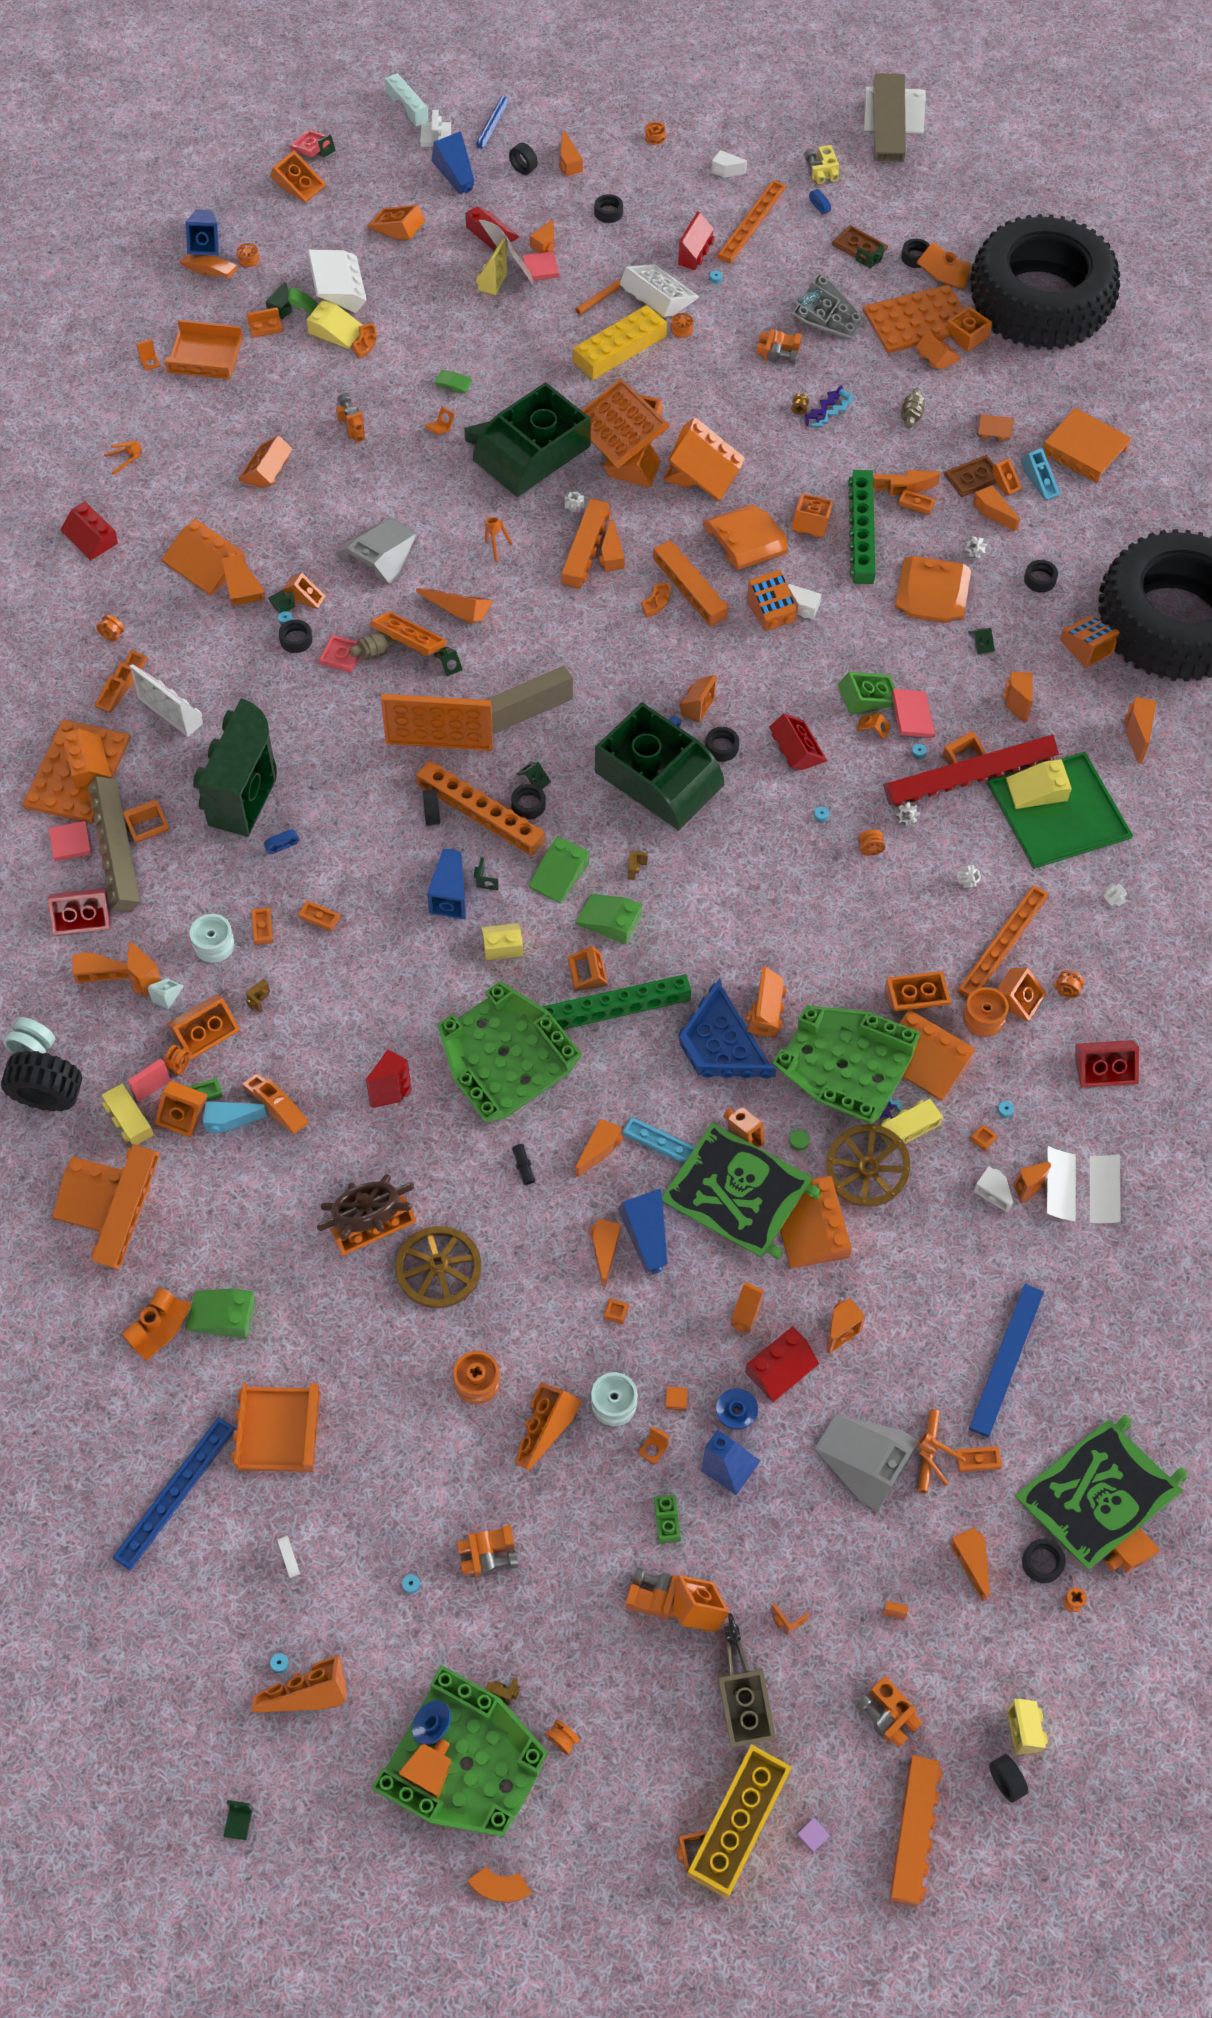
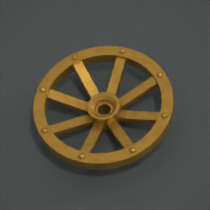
M862 1124L849 1128L834 1140L827 1154V1175L832 1176L836 1193L846 1201L858 1206L873 1207L891 1201L901 1193L910 1176V1156L906 1145L897 1134L883 1126ZM862 1133H870L867 1156L861 1153L851 1137ZM876 1134L890 1139L893 1143L874 1158ZM846 1142L859 1162L835 1158V1155L840 1146ZM899 1149L903 1158V1166L878 1165L894 1150ZM870 1164L872 1169L866 1170L865 1167ZM839 1165L859 1170L838 1182L833 1166ZM878 1172L902 1173L896 1186L891 1189ZM864 1176L861 1197L852 1195L844 1189L850 1183ZM870 1177L875 1179L886 1194L875 1198H867Z
M446 1226L428 1227L410 1236L400 1248L395 1266L397 1280L402 1291L412 1301L430 1308L450 1307L466 1299L476 1288L482 1269L480 1253L475 1243L463 1232ZM433 1236H449L452 1239L442 1253H438ZM427 1238L432 1256L411 1248L419 1241ZM458 1241L462 1242L471 1253L470 1255L447 1258ZM406 1255L427 1262V1264L403 1272ZM474 1261L473 1275L469 1279L449 1265ZM430 1271L418 1293L405 1280ZM448 1273L466 1284L464 1289L450 1296L445 1274ZM435 1276L439 1277L444 1298L433 1299L424 1297Z

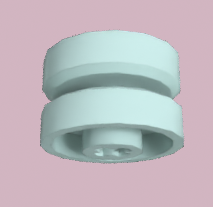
M206 914L197 918L192 923L190 939L193 950L198 958L205 962L216 963L227 959L232 954L235 947L231 925L226 918L217 914Z
M20 1017L13 1025V1031L8 1033L3 1043L13 1054L18 1051L47 1053L46 1050H50L55 1041V1036L49 1029L37 1021Z
M617 1372L606 1373L599 1377L593 1384L591 1392V1408L596 1419L604 1425L612 1427L621 1426L629 1422L634 1416L637 1407L638 1394L634 1382L625 1374Z

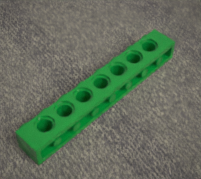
M853 470L852 477H849L848 487H851L849 489V499H852V502H849V512H852V515L849 516V525H852L849 530V538H852L849 549L853 551V553H850V564H853V567L851 566L850 577H853L854 584H874L876 570L873 470Z
M684 974L542 1007L549 1011L561 1028L565 1030L691 1001V987L687 975Z

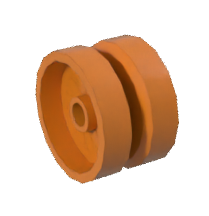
M982 987L974 990L967 998L964 1008V1025L970 1032L983 1037L993 1036L1000 1032L1008 1014L1009 1004L1007 998L995 988Z
M483 1351L465 1353L457 1360L454 1365L453 1379L456 1392L462 1400L470 1404H482L488 1402L496 1395L500 1385V1373L497 1362L491 1355Z

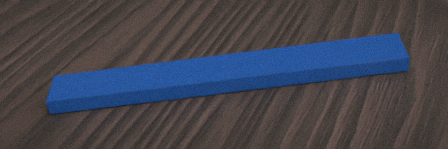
M1024 1284L969 1430L989 1438L1044 1291Z
M220 1417L214 1421L114 1554L113 1560L129 1571L132 1570L232 1436L234 1430H236L234 1426Z

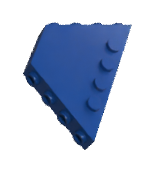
M719 978L716 984L713 983L711 985L708 996L706 998L703 997L700 1001L699 1009L696 1013L693 1012L687 1026L682 1027L678 1037L681 1048L696 1073L703 1077L722 1076L730 1078L732 1076H741L743 1078L761 1077L764 1079L776 1077L775 1066L770 1065L752 1034L747 1032V1026L722 988V981Z

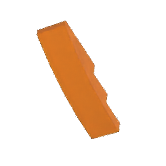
M187 254L180 261L181 265L201 275L209 274L216 278L221 275L229 279L238 270L236 264L212 255Z
M130 650L125 662H120L114 675L109 676L94 706L111 713L134 683L130 665L133 664L142 670L148 659L147 656Z

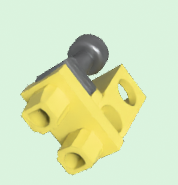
M832 145L818 147L817 154L814 149L805 151L804 158L807 162H810L809 174L812 181H816L817 184H823L826 178H830L832 182L838 181L839 163ZM828 150V154H824L823 151Z

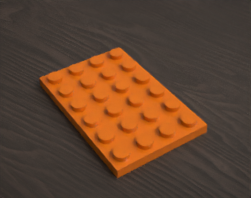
M949 284L865 305L862 309L887 353L916 346L927 331L941 339L953 337L947 325V320L964 310Z
M622 378L581 410L591 418V443L617 469L670 427Z
M398 694L381 695L386 744L493 751L491 700Z
M62 719L22 805L26 809L78 821H86L92 824L94 812L91 808V796L88 793V786L76 788L61 733L82 729L100 735L112 779L131 737L127 733Z

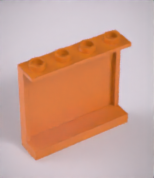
M178 320L179 331L170 357L165 359L167 373L231 379L243 339L241 326Z
M1075 407L1045 440L1043 450L1045 456L1098 483L1102 473L1122 451H1127L1132 437Z
M242 1382V1389L238 1390L237 1396L238 1402H240V1409L236 1410L235 1420L238 1422V1430H234L233 1434L236 1450H232L231 1463H234L236 1470L314 1472L320 1401L319 1384L310 1383V1388L247 1387L246 1382Z

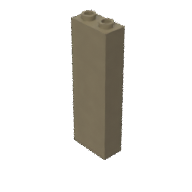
M875 74L873 82L874 161L904 162L906 154L905 74Z
M562 666L486 699L491 700L493 734L572 700L573 677L566 667Z

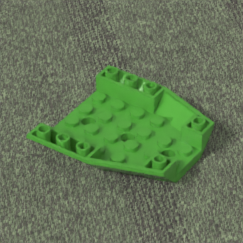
M502 981L486 990L487 998L458 1019L454 1014H451L437 1024L453 1080L485 1123L505 1119L567 1076L582 1056V1053L549 1011ZM485 1020L488 1022L486 1027H478L480 1021ZM507 1048L509 1053L506 1056L499 1055L501 1049ZM523 1077L531 1078L528 1084L521 1083Z
M806 1005L798 1019L796 1033L786 1050L780 1049L772 1065L815 1101L871 1124L880 1118L912 1061L921 1032L868 1011ZM804 1049H810L812 1050V1053L804 1054L802 1051ZM839 1063H845L847 1064V1067L839 1068L837 1065ZM875 1077H880L883 1079V1081L880 1083H876L873 1081V1079Z
M441 1665L430 1684L431 1690L420 1707L421 1709L425 1704L439 1700L447 1704L451 1712L450 1725L442 1739L450 1744L445 1756L451 1759V1767L439 1799L399 1776L401 1769L421 1746L412 1734L413 1721L386 1769L382 1768L371 1789L430 1824L503 1837L515 1821L536 1782L548 1752L499 1697ZM464 1758H470L473 1761V1766L470 1770H463L460 1767V1762ZM507 1780L513 1784V1788L509 1793H503L499 1787L503 1781Z

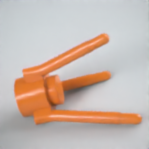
M137 440L113 444L111 448H124L104 454L106 457L126 451L128 456H132L112 472L113 475L135 459L140 458L139 454L142 453V448Z
M490 517L484 522L485 543H488L490 533L494 561L498 562L495 535L500 532V529L503 531L509 544L512 545L513 543L504 527L503 520L499 521L498 517Z
M925 1433L917 1443V1446L921 1449L919 1454L925 1458L944 1485H948V1481L928 1454L933 1455L940 1448L962 1462H965V1458L936 1440L929 1433Z

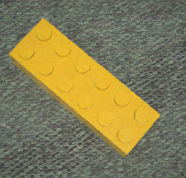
M645 305L573 347V363L594 380L667 336V322L648 305Z
M751 1744L688 1870L687 1877L725 1899H729L792 1766Z

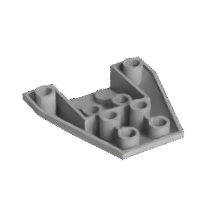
M820 273L817 274L804 297L791 314L804 324L847 339L853 338L865 318L834 283Z
M390 518L345 542L335 552V555L347 562H350L354 557L375 569V577L390 585L400 575L416 540L417 533Z
M836 1414L814 1450L860 1502L878 1512L906 1462L915 1451L919 1440L900 1429Z

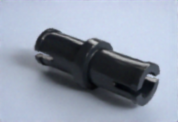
M524 1144L515 1145L512 1147V1151L517 1162L516 1168L520 1171L523 1185L532 1184L536 1180L531 1169V1160L527 1157Z

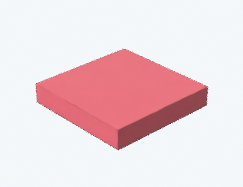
M308 130L289 146L290 150L313 157L320 151L318 140L327 135ZM328 140L323 143V148L330 143Z
M553 251L523 255V261L530 270L533 280L559 277Z
M331 635L319 658V664L352 673L359 657H351L349 650L352 646L356 645L357 641Z
M86 821L49 828L54 861L91 854Z
M162 1059L157 1060L128 1079L134 1099L138 1103L171 1081Z

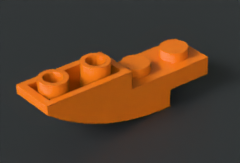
M907 470L906 475L874 474L873 490H889V495H902L904 489L915 493L922 492L938 485L940 471Z
M257 1073L242 1083L243 1089L261 1104H265L269 1115L293 1135L309 1124V1121L295 1103L269 1078L265 1080Z

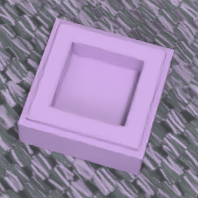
M815 1818L797 1834L812 1853L830 1837Z

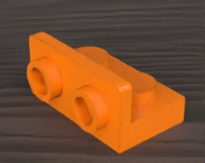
M277 307L247 313L252 338L283 332Z

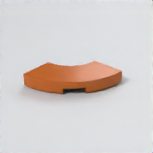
M373 322L359 326L360 337L351 345L358 359L367 355L375 345L377 332Z
M670 582L653 585L652 595L648 599L641 601L645 617L657 614L667 605L671 592Z
M486 1866L467 1880L469 1885L479 1895L496 1902H516L532 1894L520 1873L512 1876H499L492 1873Z

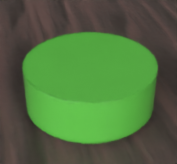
M796 1130L790 1135L789 1143L794 1150L802 1151L808 1147L810 1138L805 1131Z

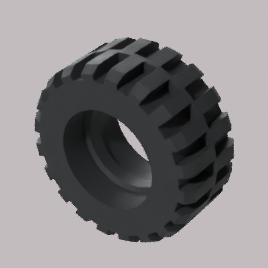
M18 1051L12 1054L7 1061L1 1080V1087L7 1096H10L12 1100H16L20 1104L28 1105L31 1108H38L39 1110L55 1112L56 1110H69L75 1105L83 1078L80 1070L75 1065L61 1059V1057L40 1053L39 1051Z

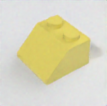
M519 923L481 927L486 961L523 957V943Z
M1014 1699L1007 1708L1015 1755L1042 1752L1046 1748L1045 1745L1048 1744L1046 1732L1042 1731L1043 1713L1041 1708H1038L1037 1701Z

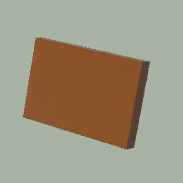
M852 225L847 227L832 241L834 247L856 258L858 248L869 254H873L881 245L885 246L884 252L888 249V245ZM860 254L861 259L866 261V257Z
M987 455L947 470L944 473V476L961 497L996 484L993 476V465L995 464Z

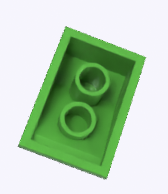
M848 672L838 683L849 713L863 714L894 706L891 692L896 688L890 675Z
M557 836L543 857L529 887L561 903L588 866L589 851Z
M591 894L575 924L627 944L642 916V904L626 897Z
M240 1289L195 1291L186 1330L247 1339L256 1302L253 1291Z

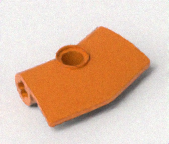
M934 241L917 261V264L936 280L964 290L970 273L971 263L956 258L954 253L946 252Z
M157 1288L148 1307L142 1310L140 1318L126 1328L121 1335L145 1361H148L176 1336L192 1303L177 1299L169 1291ZM155 1317L154 1321L150 1323L147 1322L148 1318Z

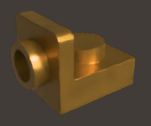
M630 851L628 880H635V873H639L640 865H647L648 853Z
M264 978L246 991V1003L252 1010L256 1009L259 1013L263 1011L259 1000H264L270 993L269 984Z
M513 1677L509 1689L506 1688L505 1684L494 1681V1683L488 1682L485 1690L510 1705L512 1699H517L521 1687L518 1686V1678Z

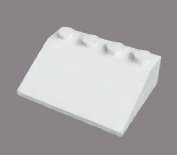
M866 86L864 131H874L873 86ZM905 88L906 133H924L926 90Z
M309 249L307 254L316 296L357 313L367 301L357 256L344 250Z
M655 264L626 267L620 281V285L624 287L626 292L635 295L637 300L643 301L651 309L658 312L659 316L664 318L674 316L699 298L697 294Z
M133 664L130 665L138 698L187 737L203 725L202 713L197 708L191 707L187 700L181 699L174 690H169L165 687L161 680H156Z

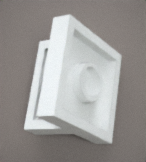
M439 110L432 111V122H421V147H433L435 141L451 135V122H442Z

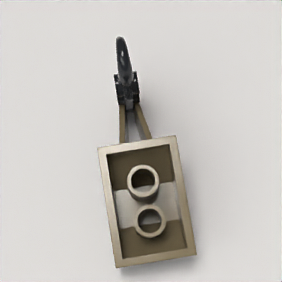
M729 1613V1622L724 1624L728 1647L730 1674L718 1676L730 1746L734 1748L776 1740L764 1671L762 1668L756 1670L749 1669L740 1642L739 1626L735 1624L732 1613ZM731 1643L737 1647L744 1672L734 1673Z

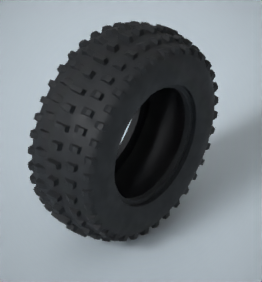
M1038 214L1037 217L1026 215L1025 219L1017 217L1015 222L1007 221L1004 227L1000 225L997 227V232L993 231L989 238L985 239L983 247L979 248L975 261L972 264L970 281L971 292H973L972 300L976 311L992 322L995 334L1001 333L1003 339L1007 340L1010 338L1014 340L1013 343L1016 345L1020 342L1025 344L1027 348H1029V345L1036 346V349L1047 347L1048 350H1052L1055 346L1063 349L1067 344L1071 347L1077 341L1080 343L1084 342L1085 337H1092L1093 331L1097 332L1101 325L1106 323L1108 320L1107 316L1111 315L1112 309L1115 308L1116 300L1119 297V265L1117 258H1115L1114 250H1110L1109 242L1104 243V237L1102 235L1097 236L1094 229H1087L1086 224L1079 225L1074 219L1071 221L1065 220L1064 216L1054 218L1052 214L1049 217H1043L1042 214ZM1026 272L1051 273L1067 280L1074 288L1061 292L1041 291L1025 285L1016 276Z
M1173 529L1172 533H1166L1165 530H1162L1158 535L1154 533L1148 534L1146 539L1140 537L1137 539L1136 544L1132 542L1128 545V550L1123 549L1120 552V556L1113 560L1107 571L1108 573H1105L1103 576L1105 583L1101 582L1099 591L1103 593L1099 594L1098 597L1099 603H1102L1098 607V612L1101 615L1100 621L1110 625L1109 629H1117L1120 632L1116 640L1115 652L1118 655H1124L1125 662L1134 663V668L1137 670L1143 668L1147 670L1146 674H1158L1160 679L1166 676L1171 677V681H1176L1177 678H1180L1184 682H1189L1190 678H1196L1197 681L1202 680V676L1211 678L1212 619L1199 623H1187L1171 619L1158 612L1147 600L1145 594L1161 588L1183 589L1198 595L1212 608V535L1208 538L1203 536V532L1192 534L1190 530H1185V533L1178 532V529Z

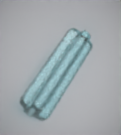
M815 289L799 298L798 303L803 306L812 303L822 296L821 290Z

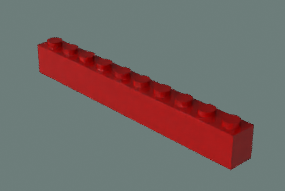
M1054 734L885 783L883 787L888 804H895V807L906 804L905 800L918 801L923 799L922 795L935 796L942 789L945 792L952 791L959 784H961V787L972 785L971 781L976 779L978 782L989 780L988 776L993 774L995 778L1005 775L1004 771L1010 770L1011 773L1019 771L1023 765L1029 768L1038 765L1037 761L1043 760V762L1052 761L1054 756L1059 755Z

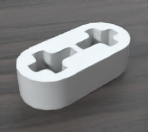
M288 1535L277 1539L289 1577L292 1578L300 1575Z

